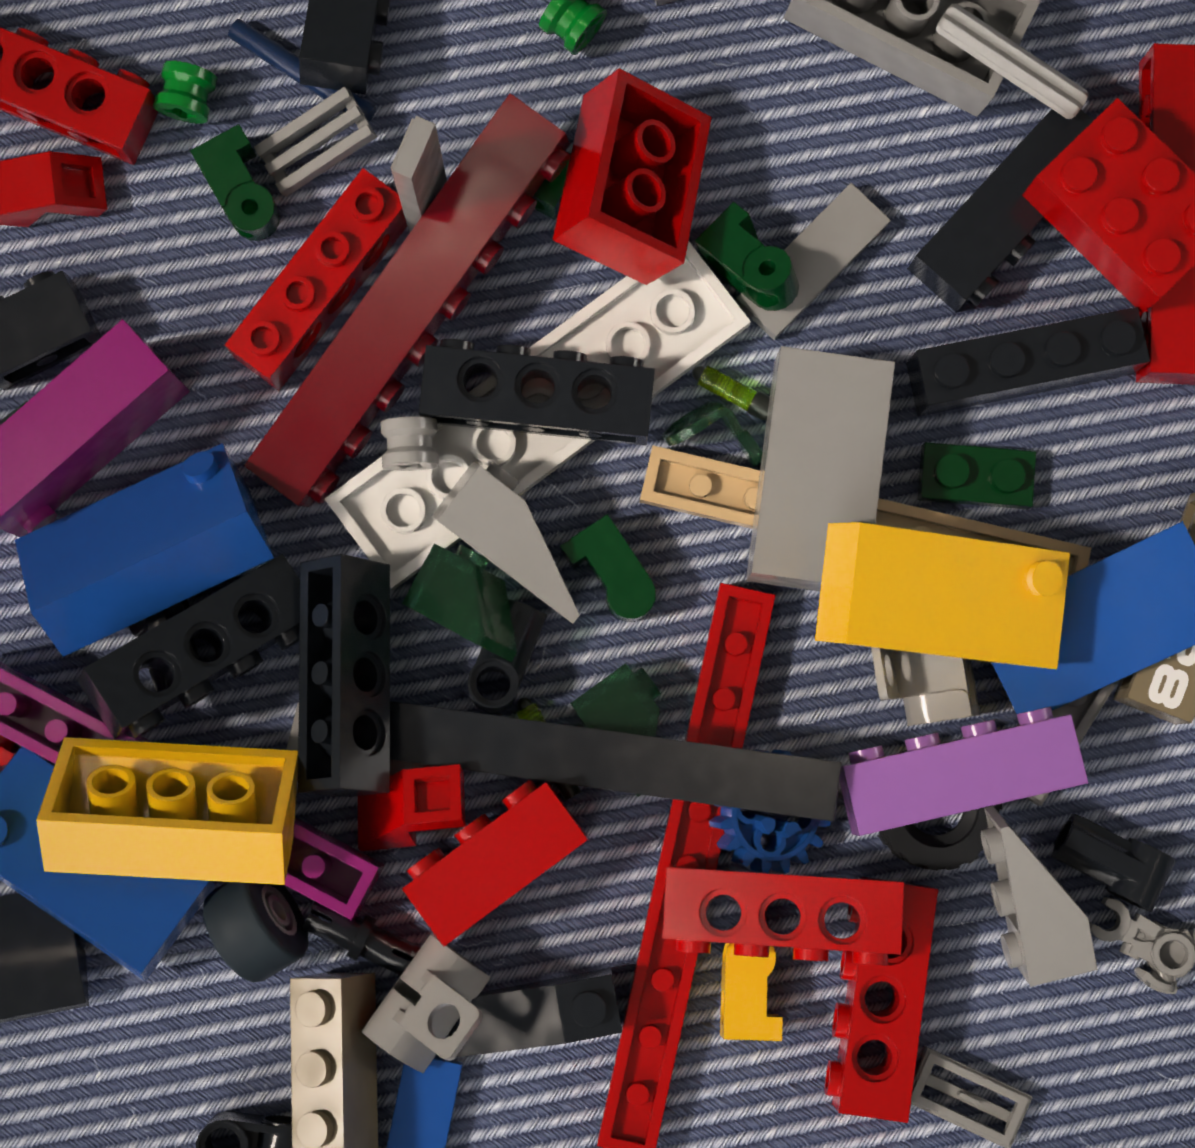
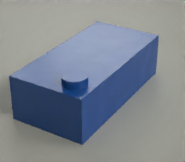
M223 443L209 450L197 452L179 464L15 540L30 611L63 657L274 558L250 490Z
M21 746L0 773V880L146 981L203 904L206 897L214 889V881L44 872L36 819L54 766L34 752Z

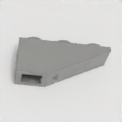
M993 806L985 807L988 829L981 830V841L989 864H995L998 881L991 883V893L999 916H1005L1008 933L1001 935V945L1009 968L1017 967L1030 987L1098 970L1089 919L1000 813Z

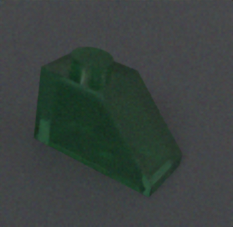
M434 543L402 604L486 650L512 662L517 654L505 581L486 571L489 560L460 544L454 554Z
M625 663L571 702L570 705L587 728L656 737L660 709L653 700L660 696L661 693L642 667L633 673Z

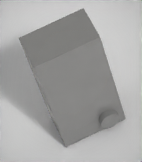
M791 0L783 19L978 117L994 98L1003 80V76L938 34L936 27L939 20L950 5L958 4L1020 45L1041 0Z
M784 346L780 347L773 367L746 575L747 582L820 591L828 523L862 522L876 524L895 362Z

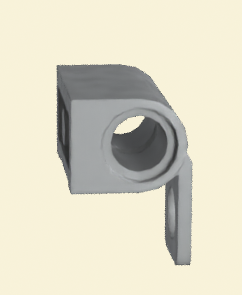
M871 648L879 698L881 701L903 698L907 726L980 715L971 660Z
M430 934L361 1032L397 1060L424 1073L436 1054L446 1061L454 1060L480 1024L483 1017L482 1011L473 1005L471 1001L480 994L491 977L450 946L446 945L443 947L440 941ZM460 1018V1023L457 1030L451 1036L446 1038L448 1033L451 1031L455 1023Z

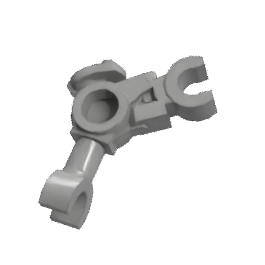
M1104 897L1101 903L1115 912V925L1110 929H1102L1089 922L1091 935L1102 941H1123L1119 952L1136 960L1142 958L1146 960L1151 968L1150 973L1138 966L1134 969L1136 977L1141 982L1158 992L1166 994L1177 993L1176 978L1186 975L1195 964V929L1188 931L1186 928H1167L1154 920L1152 922L1138 913L1131 919L1129 910L1123 903L1113 898Z

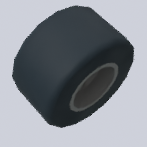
M226 882L211 891L204 900L203 917L207 932L215 949L238 976L250 982L265 981L302 958L308 949V931L301 930L305 923L304 917L295 899L284 885Z

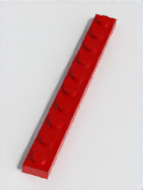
M725 583L719 584L685 741L743 749L776 595ZM672 799L623 1020V1033L620 1034L598 1134V1147L656 1148L698 957V953L675 951L676 940L662 939L666 867L704 870L717 869L721 848L716 843L724 835V829L710 827L709 820L720 815L721 807L712 804Z

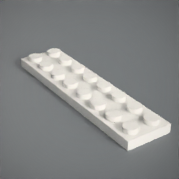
M688 241L684 264L648 285L626 276L529 349H531L530 356L553 358L554 351H576L586 354L587 362L607 364L610 363V357L614 356L641 359L644 361L643 367L655 368L653 398L748 328L751 321ZM491 375L468 393L475 397L488 396L495 390L498 381ZM543 378L529 380L522 389L523 396L533 403L545 402L554 393L553 385ZM600 384L586 385L578 395L581 403L591 409L602 408L611 399L609 391ZM437 424L438 433L432 438L433 449L439 455L438 467L414 471L387 470L382 467L381 456L324 499L369 560L390 564V588L395 590L462 540L438 522L432 514L473 461L485 470L492 461L519 481V484L513 491L521 496L595 440Z

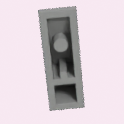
M473 461L432 516L573 624L580 614L526 501L513 491L519 484V481L493 461L486 470Z

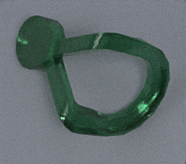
M715 401L707 402L685 414L662 434L668 446H673L691 438L721 418L752 465L756 466L762 460L761 449L747 430L743 431L734 412Z

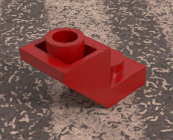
M48 151L0 161V225L29 227L46 212L99 217L108 210L101 157Z
M460 764L402 769L390 776V793L358 796V849L360 851L417 846L416 831L466 827L464 771Z

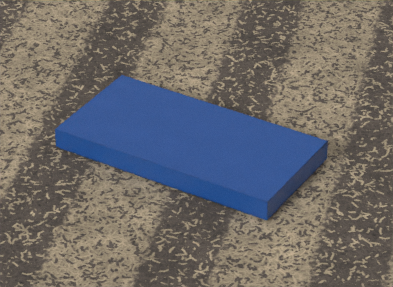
M1183 521L1068 576L1057 669L991 662L1016 714L1051 707L1053 711L1195 645V544Z

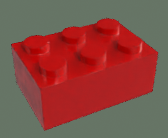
M620 68L584 94L553 241L645 285L684 264L712 117Z
M1118 97L1035 177L1022 194L1134 307H1138L1142 314L1160 300L1195 265V173Z
M532 779L528 780L502 800L508 810L491 822L486 813L482 814L454 835L461 844L455 850L445 856L441 849L437 848L407 870L413 881L403 887L402 890L443 947L588 840L584 830L548 782L537 788Z

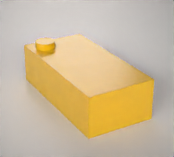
M862 522L828 523L815 641L1017 666L1057 669L1070 553Z

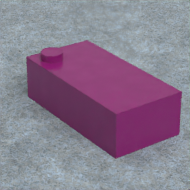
M123 319L0 425L1 530L22 537L54 522L57 517L55 510L190 392L148 343Z

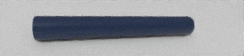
M237 19L232 24L228 32V38L300 84L299 57L241 19ZM302 85L324 100L338 91ZM352 93L368 122H370L376 112V107L357 94ZM344 108V109L341 110V111H342V112H346V111H347V108Z

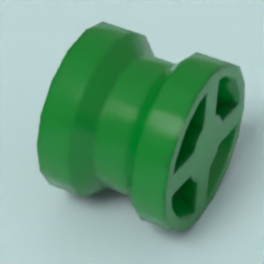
M552 0L541 16L539 28L547 35H558L564 40V48L572 55H576L597 34L605 21L607 10L597 3L589 4L585 0Z
M164 62L161 76L165 83L163 91L155 96L154 109L165 116L194 124L206 123L210 113V108L206 102L208 94L216 89L217 76L205 68L187 62Z

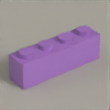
M1051 707L1017 714L1019 725L997 730L995 719L961 727L963 736L961 739L941 743L939 732L906 739L904 741L907 751L891 755H884L882 745L849 752L850 764L841 766L840 786L852 835L862 836L1088 784L1072 715L1053 717Z

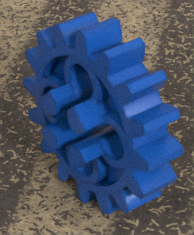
M755 749V750H754V751H761V752H769V751H766V750H759V749ZM773 749L771 752L776 754L791 755L790 751ZM719 805L714 806L721 807L720 815L709 820L710 827L724 829L725 834L720 837L716 844L721 849L734 850L731 859L733 863L745 867L750 865L751 871L759 873H769L770 869H772V871L783 874L790 872V860L804 865L809 862L805 848L808 845L821 848L824 843L815 834L818 826L826 827L831 824V821L799 817L797 822L741 812V808ZM763 834H768L769 842L765 848H762L761 837Z

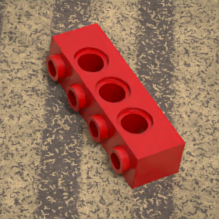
M0 27V52H3L0 61V110L126 163L135 165L158 114V111L153 107L155 97L149 89L150 84L142 77L127 70L119 69L117 75L98 68L100 64L97 60L79 50L69 48L67 53L64 54L49 48V42L45 38L28 29L19 27L16 33ZM46 72L54 73L52 82L46 88L40 90L32 89L33 82L39 75ZM95 93L105 94L104 101L100 107L92 111L82 110L83 103L87 97Z
M362 168L224 346L236 360L276 390H281L407 228L398 193Z
M666 867L662 939L676 940L675 951L710 953L711 942L734 943V955L769 957L770 946L793 947V959L828 961L829 950L852 951V963L888 966V954L901 955L904 882ZM727 895L733 897L741 909V917L738 924L730 930L716 928L708 917V909L711 902L719 896ZM776 900H790L796 904L800 911L799 925L789 934H778L767 924V909ZM834 904H849L858 913L859 926L856 932L847 938L834 937L825 927L824 917L826 911Z
M862 876L863 880L890 881ZM904 883L901 955L888 954V966L852 963V951H842L840 979L848 980L845 1003H836L832 1024V1036L840 1038L838 1060L828 1061L824 1087L825 1095L833 1096L832 1105L838 1113L908 1123L938 896V889ZM848 904L847 919L848 922L856 923L855 933L859 926V916L857 911ZM876 982H888L893 992L892 1001L889 1006L881 1011L868 1010L865 1004V994L868 988ZM870 1040L882 1041L885 1047L883 1061L875 1068L866 1069L860 1067L857 1061L859 1048Z

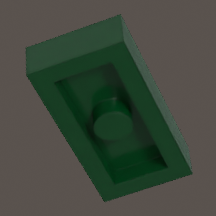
M925 442L921 445L918 500L1028 510L1033 507L1036 452Z

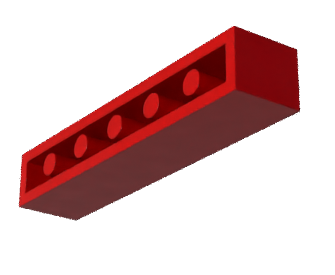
M1154 43L1139 62L1138 118L1194 173L1195 45ZM1194 265L1160 300L1143 314L1139 311L1150 362L1136 372V383L1195 385Z

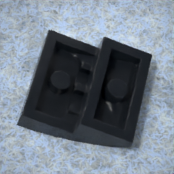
M19 893L0 896V1023L89 1006L86 952L79 945V935Z

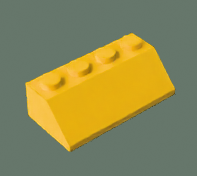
M64 737L36 819L44 872L285 885L294 834L298 751Z

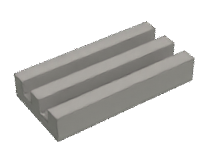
M344 86L254 146V149L258 156L263 158L266 163L264 166L269 175L273 176L277 183L275 185L279 192L287 197L377 138V135L351 91ZM344 108H347L346 112H344L343 114H341L340 116H338L337 118H335L334 120H332L331 122H329L328 124H326L325 126H323L322 128H320L319 130H317L316 132H314L313 134H311L310 136H308L307 138H305L304 140H302L301 142H299L298 144H296L280 156L276 157V153H278L288 145L292 144L293 142H295L296 140H298L299 138H301L302 136H304L305 134H307L308 132H310L311 130H313L314 128H316L317 126H319L320 124H322L323 122H325L326 120H328ZM355 123L357 125V131L290 175L286 174L284 169L310 152L315 151Z
M924 1046L920 1055L922 1057L918 1067H915L911 1104L1004 1148H1011L1033 1097L1024 1091ZM934 1064L1015 1101L1012 1111L931 1074ZM924 1086H930L1007 1122L1003 1132L921 1095Z

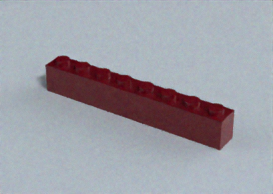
M509 93L244 464V467L298 506L310 507L314 501L319 504L325 501L324 498L332 493L339 482L340 477L335 472L347 455L352 459L355 458L369 441L372 431L367 427L380 409L385 413L388 412L402 395L405 385L400 382L412 364L420 367L424 363L426 345H437L438 339L433 335L444 319L448 318L450 321H453L464 309L471 296V293L466 289L477 273L481 272L486 275L497 263L504 250V247L499 243L510 227L513 225L519 229L530 217L537 204V200L533 198L535 192L545 179L553 182L565 168L570 158V154L566 152L570 143L564 131Z

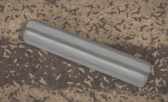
M950 5L939 20L936 27L938 34L1066 119L1074 118L1086 103L1089 93L1085 88L960 5Z

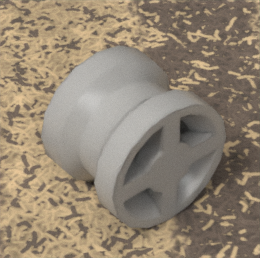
M410 416L389 418L381 421V434L387 439V451L382 455L383 469L414 471L438 467L439 455L433 449L432 438L438 433L437 419Z

